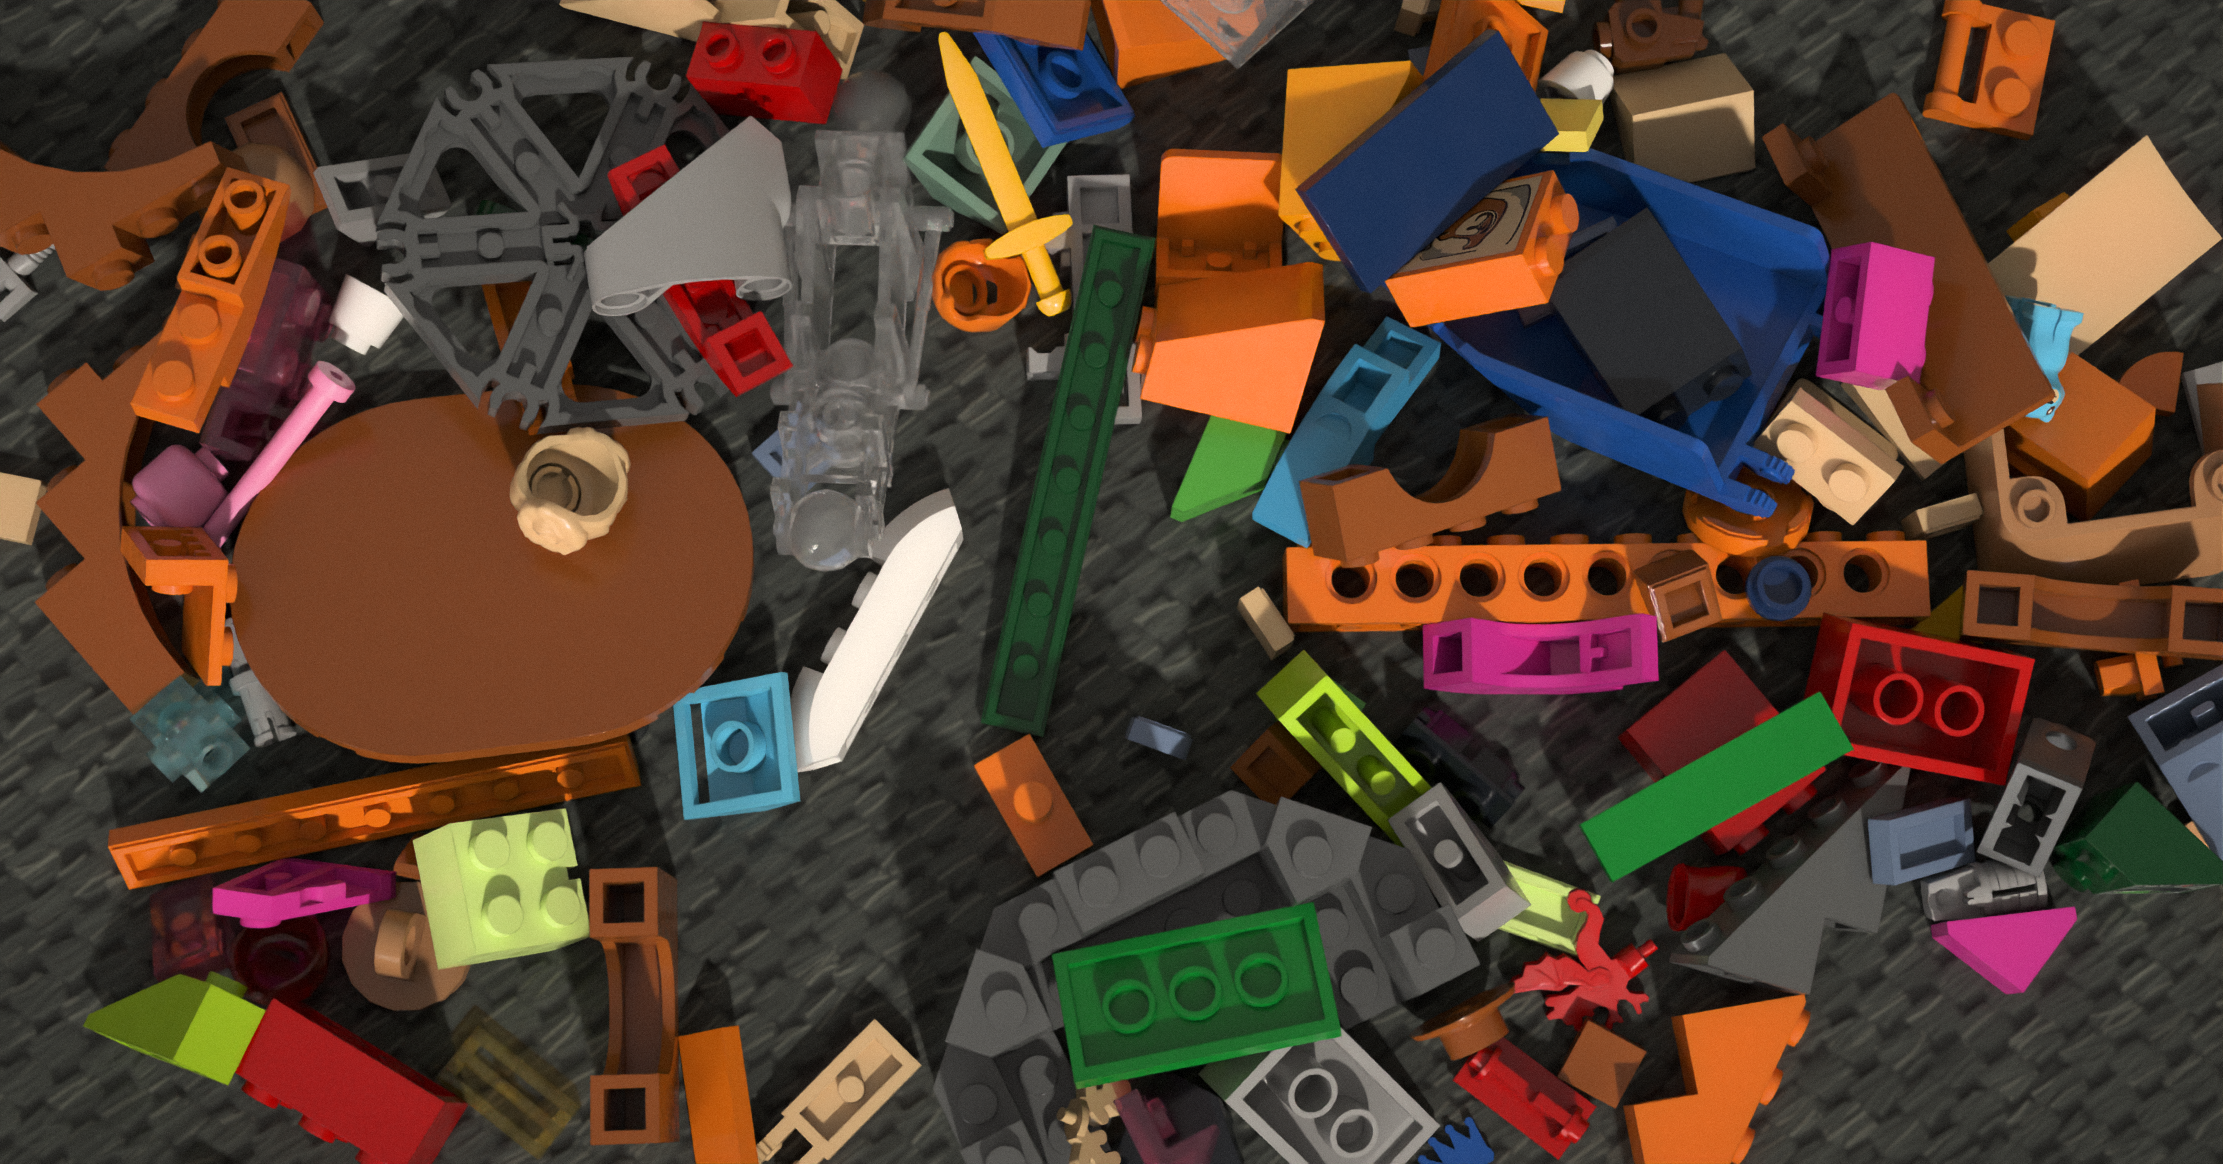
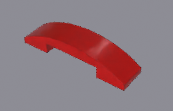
M664 144L610 170L607 176L623 216H625L680 170ZM734 280L672 285L663 293L694 345L735 397L793 367L762 311L753 314L746 300L740 299L736 295Z

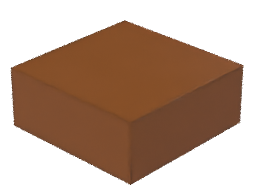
M1278 720L1230 768L1260 800L1276 805L1280 797L1291 799L1322 766Z
M1586 1017L1556 1075L1559 1079L1616 1109L1647 1051L1645 1047Z

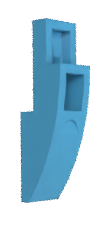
M1386 316L1363 347L1354 344L1317 396L1283 452L1252 512V520L1308 548L1311 544V538L1299 481L1351 464L1369 466L1374 459L1375 443L1440 358L1441 343Z

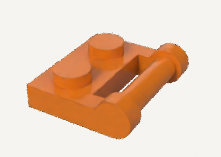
M1945 0L1942 19L1947 21L1934 89L1933 92L1926 94L1922 115L1935 120L2028 141L2034 133L2055 20L1982 4L1980 0ZM1971 27H1976L1987 31L1973 101L1970 103L1963 101L1957 95Z

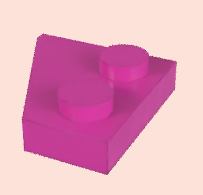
M291 857L278 859L213 887V914L239 917L240 925L244 927H274L279 925L281 920L390 900L396 897V872Z

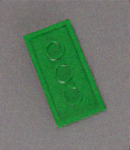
M1314 902L1052 954L1073 1078L1077 1089L1342 1037Z

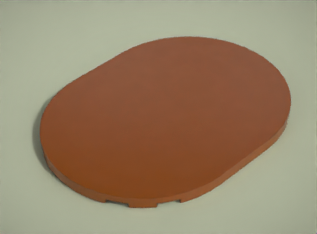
M573 384L577 401L580 403L638 398V396L619 390ZM486 391L482 394L478 409L466 394L395 402L363 411L320 432L297 449L275 478L259 492L242 523L232 558V563L235 564L237 570L238 586L236 600L234 603H230L238 642L254 675L286 715L317 738L320 736L341 747L354 750L357 755L367 758L414 764L449 762L575 747L602 742L628 734L657 720L660 713L672 707L687 694H694L723 661L724 653L737 633L741 621H744L753 586L754 544L748 511L731 471L717 451L685 421L595 429L597 432L604 433L611 439L618 441L628 451L631 463L627 473L628 500L623 505L621 511L617 513L616 519L610 525L609 532L606 535L587 540L585 546L578 551L563 555L560 552H552L539 544H535L525 537L517 521L518 511L512 505L509 496L510 483L518 465L522 462L530 447L546 436L565 435L567 432L530 436L528 430L525 431L519 428L523 412L520 402L513 399L502 402L495 418L488 415L487 405L493 391ZM541 408L543 419L545 420L546 410Z

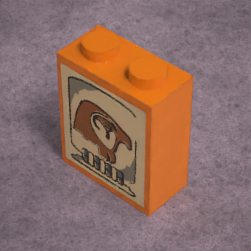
M1554 170L1504 180L1385 281L1410 328L1548 303L1557 277L1563 270L1564 258L1572 235L1579 225L1577 204L1570 194L1565 193Z

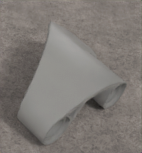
M749 116L588 245L584 252L593 311L604 316L629 315L646 308L672 285L700 281L734 280L736 295L740 299L748 301L770 300L788 293L793 286L783 228L790 216L791 191L782 142L756 119Z

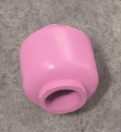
M171 445L133 477L132 487L136 496L129 502L151 526L203 528L227 497L228 492L221 482L230 474L205 447H202L194 454L182 445Z

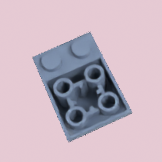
M2222 664L2129 715L2128 718L2206 845L2223 861Z

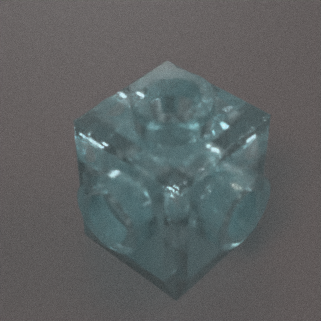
M181 675L171 681L130 718L132 723L155 745L145 754L172 783L183 774L201 793L217 778L226 773L238 759L251 749L233 730L242 719L216 692L205 700Z

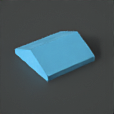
M777 672L700 687L694 694H687L673 705L684 820L768 811L800 802L788 673ZM701 703L710 802L703 804L699 802L690 704Z

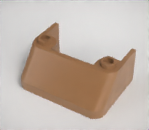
M2223 382L2196 385L2205 455L2195 463L2190 473L2189 489L2192 507L2067 523L2064 497L2053 482L2039 476L2009 477L2004 428L1964 451L1968 493H1977L1984 513L1980 516L1979 520L1972 524L1978 571L2029 574L2055 580L2102 585H2117L2121 582L2136 579L2139 580L2140 585L2210 576L2223 571Z

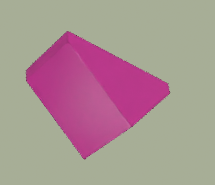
M2074 906L1948 921L1930 926L1933 939L2008 995L2025 992L2077 921V915Z

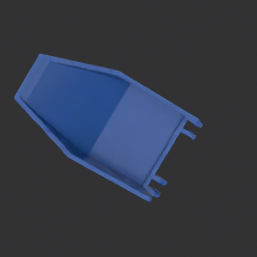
M1591 148L1586 152H1570V154L1536 153L1507 179L1554 170L1565 193L1570 194L1577 204L1579 225L1573 234L1611 216L1614 217L1617 225L1620 226L1645 208H1648L1741 345L1752 375L1744 379L1739 389L1731 396L1721 401L1709 402L1689 415L1687 421L1680 429L1674 430L1616 407L1565 336L1555 315L1527 329H1524L1517 309L1434 323L1427 326L1530 415L1548 416L1552 433L1571 443L1723 503L1737 512L1748 515L1752 514L1755 517H1771L1777 507V503L1774 502L1775 500L1770 498L1765 492L1753 489L1736 481L1743 466L1759 476L1779 482L1780 484L1789 483L1795 473V470L1787 462L1753 447L1813 335L1818 339L1821 337L1831 259L1823 234L1808 224ZM1589 245L1566 255L1564 258V262L1573 257L1574 255H1576L1577 253H1579L1580 251H1582L1583 249H1585L1586 247H1588ZM1383 282L1381 285L1390 292L1386 283Z

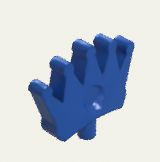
M1467 1117L1464 1120V1124L1469 1128L1470 1139L1455 1131L1452 1125H1447L1444 1130L1450 1136L1454 1149L1438 1142L1435 1137H1430L1428 1144L1433 1147L1442 1163L1429 1160L1424 1155H1420L1417 1160L1419 1164H1489L1494 1161V1153L1491 1148L1486 1146L1473 1119Z

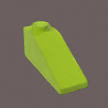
M210 971L205 982L183 974L175 975L90 1013L83 1027L140 1053L229 1085L266 1010L243 1000L248 989L246 986Z

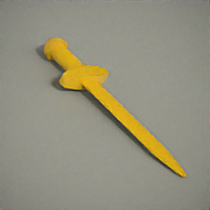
M941 32L938 42L947 87L1008 229V233L992 242L983 250L986 260H997L1022 254L1041 301L1036 302L1037 307L1043 314L1055 316L1070 308L1072 295L1070 289L1063 290L1044 244L1067 230L1073 224L1072 218L1069 214L1037 219L976 72L947 32Z

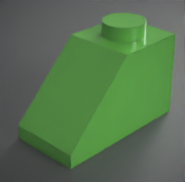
M1211 415L1172 505L1170 518L1183 522L1264 490L1270 474L1273 473L1290 440L1286 439L1288 433Z

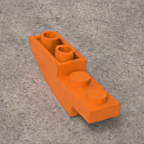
M230 167L226 168L177 275L182 291L130 402L135 415L192 432H200L220 385L230 387L256 322L286 220L292 192L289 184Z

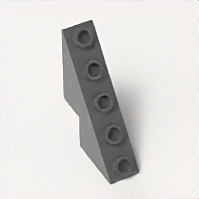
M1866 759L1854 765L1848 773L1850 779L1834 795L1825 797L1814 804L1807 813L1809 819L1793 835L1787 836L1772 845L1766 852L1765 857L1767 860L1751 876L1745 877L1731 885L1723 895L1725 901L1708 918L1695 922L1683 932L1680 937L1682 943L1671 953L1669 962L1768 991L1810 995L1823 927L1840 931L1878 933L1887 885L1873 884L1868 819L1902 810L1910 768Z

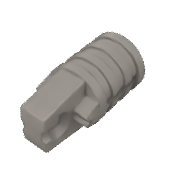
M1995 859L1985 860L1983 863H1967L1966 865L1921 879L1920 881L1925 916L1934 921L1964 920L2024 913L2027 911L2044 910L2047 905V884L2044 871H2042L2038 878Z

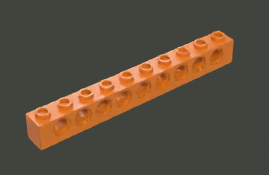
M1835 531L1808 533L1803 542H1800L1794 549L1775 555L1789 557L1797 561L1806 570L1811 581L1812 591L1807 606L1798 615L1785 621H1772L1757 614L1749 605L1745 594V582L1750 570L1761 560L1771 556L1744 557L1724 553L1702 542L1694 533L1678 535L1677 543H1652V535L1644 533L1621 534L1613 537L1614 544H1589V537L1587 535L1562 534L1550 537V544L1525 545V537L1522 535L1491 536L1487 538V545H1462V538L1459 536L1438 535L1433 536L1434 541L1431 544L1423 547L1399 550L1394 546L1379 551L1380 559L1377 562L1355 568H1344L1339 560L1314 556L1312 543L1308 548L1297 544V547H1286L1282 557L1284 620L1292 632L1423 631V625L1471 617L1515 624H1563L1638 613L1649 615L1637 586L1634 570L1685 550L1695 551L1709 564L1723 619L1704 628L1817 627L1821 625L1823 612L1890 626L1916 625L1931 617L1927 541H1906L1905 532L1868 533L1866 534V541H1842V533ZM1846 564L1857 565L1865 571L1869 580V587L1866 593L1857 592L1848 586L1844 579V567ZM1718 566H1731L1740 573L1743 579V590L1740 594L1728 593L1719 586L1716 579ZM1532 567L1546 570L1554 581L1553 594L1539 596L1532 593L1524 581L1525 570ZM1592 567H1604L1610 570L1617 580L1616 594L1602 595L1597 593L1589 583V569ZM1467 568H1477L1486 573L1491 581L1490 594L1476 597L1467 593L1460 582L1461 571ZM1343 569L1357 572L1364 581L1365 593L1356 598H1346L1339 595L1332 585V575ZM1403 569H1415L1421 572L1428 582V593L1416 598L1403 594L1396 584V573Z

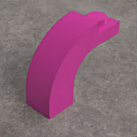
M1638 613L1563 624H1515L1471 617L1423 625L1424 689L1465 694H1585L1623 690V685L1659 681L1657 616Z

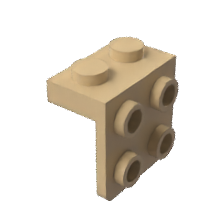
M1803 378L1798 379L1790 388L1766 423L1753 447L1787 462L1795 470L1792 480L1815 496L1824 507L1836 512L1851 525H1854L1896 481L1904 468L1902 464L1896 461L1899 455L1898 450L1891 442L1811 381Z

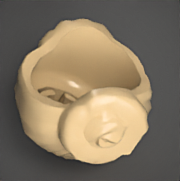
M592 427L571 428L565 435L546 436L534 443L518 465L510 483V501L518 511L517 521L525 537L552 552H560L563 555H567L584 547L587 540L606 535L609 532L610 525L614 523L617 513L621 511L623 505L628 500L627 473L631 466L628 451L618 441L611 439L604 433L597 432Z

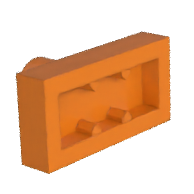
M1030 734L974 765L977 774L1037 878L1094 846Z

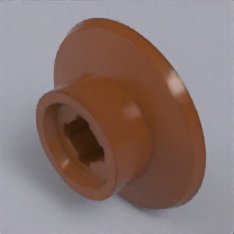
M1505 983L1467 999L1459 1005L1425 1021L1409 1034V1037L1417 1042L1439 1037L1450 1060H1457L1486 1048L1509 1032V1028L1498 1007L1515 993V983Z

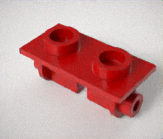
M1504 1037L1486 1048L1471 1054L1452 1080L1557 1160L1560 1159L1571 1142L1575 1144L1583 1136L1590 1125V1122L1587 1120L1596 1108L1594 1104Z

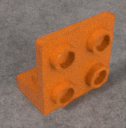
M122 526L120 551L144 585L152 586L151 589L161 594H184L182 652L206 686H220L222 666H230L233 660V633L230 627H225L226 603H234L237 596L238 581L235 564L229 563L221 548L213 542L202 527Z

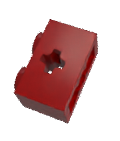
M703 22L686 78L716 114L827 124L843 69L817 31Z

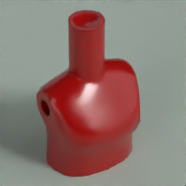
M1684 863L1677 864L1672 869L1667 889L1666 913L1669 927L1673 931H1685L1695 922L1708 918L1725 901L1723 895L1726 890L1735 882L1748 877L1745 868L1735 866L1693 867Z

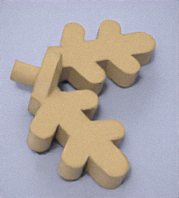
M1128 1080L1081 1089L1076 1088V1098L1070 1100L1068 1108L1061 1107L1058 1110L1057 1119L1064 1122L1066 1141L1072 1145L1069 1164H1120L1121 1157L1117 1151L1105 1153L1100 1145L1107 1142L1106 1132L1104 1130H1097L1090 1133L1087 1128L1088 1124L1092 1127L1107 1124L1109 1118L1124 1113L1125 1107L1120 1099L1129 1096L1131 1093V1085Z

